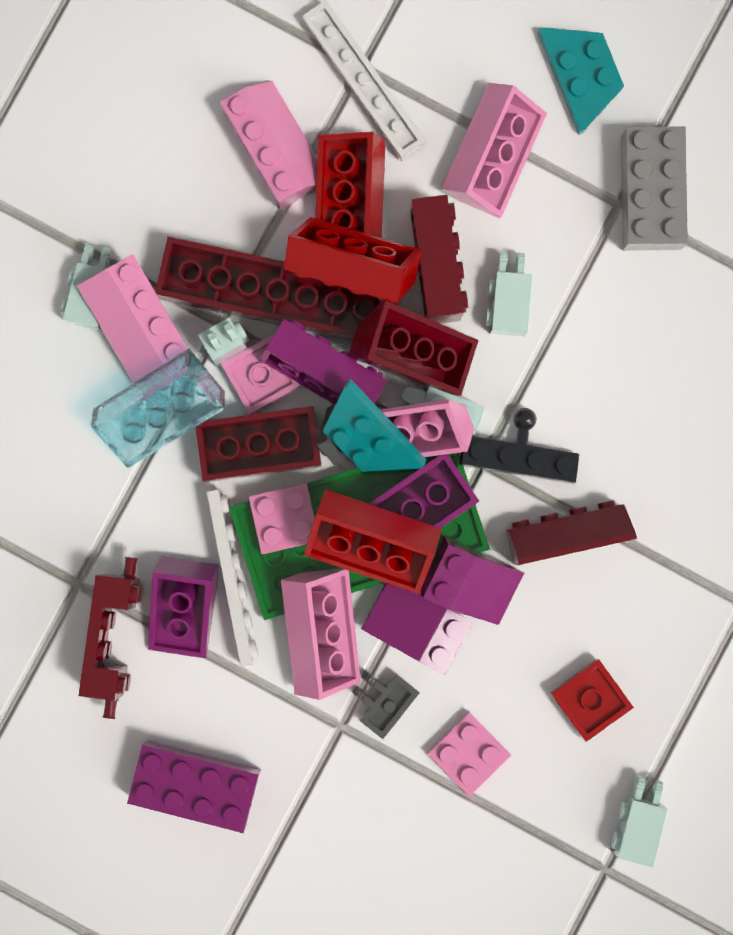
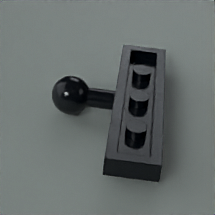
M520 408L513 417L514 425L518 428L516 443L472 436L468 451L461 452L459 465L574 484L577 479L580 454L529 446V430L535 426L537 417L533 410Z

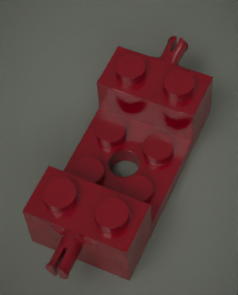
M125 557L124 570L121 576L99 574L95 575L78 696L105 700L102 717L107 719H115L117 701L124 695L125 691H129L131 674L127 673L128 666L105 663V658H110L112 641H108L109 629H114L116 612L112 611V608L129 610L136 608V604L142 601L144 587L139 585L140 578L135 576L138 558Z

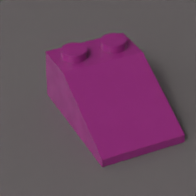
M444 536L420 592L424 599L444 608L499 625L524 572Z
M165 556L160 557L152 573L148 650L206 659L217 592L218 564Z
M385 583L361 629L418 662L445 675L473 622L452 610L424 599L421 594Z

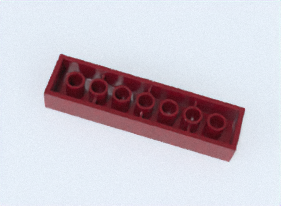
M167 236L155 290L159 300L280 325L283 319L287 321L292 319L301 323L306 328L305 331L353 341L357 327L381 302L377 297L367 294L357 295L350 292L349 289L340 286H327L320 280L311 277H297L293 272L283 269L285 261Z

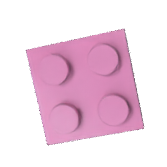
M272 335L221 363L249 415L258 412L301 387L298 382L260 361L265 349L273 338Z
M307 483L249 496L261 554L302 546L308 543L315 517Z
M470 712L427 752L435 763L469 797L511 756Z

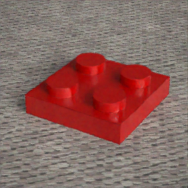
M598 658L550 692L585 742L592 739L634 708Z

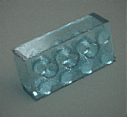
M189 348L93 408L90 427L120 461L129 468L224 410L225 391Z

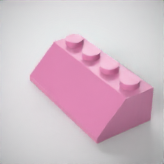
M273 81L244 87L220 101L223 113L280 210L316 190L318 158Z
M488 83L442 189L462 203L494 217L501 218L547 113L514 85Z
M133 254L76 286L136 389L194 359Z
M449 399L380 409L424 457L468 451L474 427L467 408L463 404Z
M337 568L302 572L282 579L281 586L294 695L321 700L360 683L349 570Z

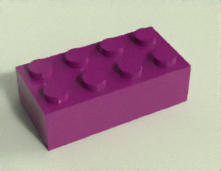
M283 319L260 358L261 362L298 382L301 386L333 405L336 404L349 379L375 404L388 382L382 378L383 374L379 370L371 366L365 368L357 363V360L348 357L349 352L347 351L340 353L331 347L332 344L329 340L320 335L314 337L305 331L306 328L301 323L292 319L290 321Z
M448 454L439 455L369 504L441 528L477 504L479 499Z
M147 740L141 747L127 804L244 834L261 769Z

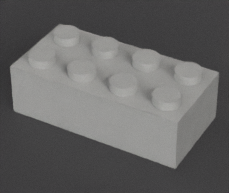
M686 126L626 127L621 135L623 251L681 250L688 244Z

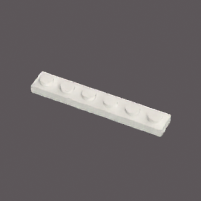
M324 0L302 15V20L401 161L425 145V139L329 3Z
M221 490L208 491L207 497L240 666H251L255 663L254 658L258 657L256 641L250 640L248 629L253 628L250 611H244L242 600L247 599L244 581H238L237 571L241 570V563L238 552L233 553L231 542L236 541L233 524H227L225 514L230 512L227 495H222Z

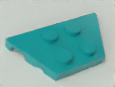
M540 28L538 35L580 135L585 132L596 117L624 88L623 81L603 33Z
M349 379L326 422L323 432L362 472L420 469L424 467L426 458L365 393Z

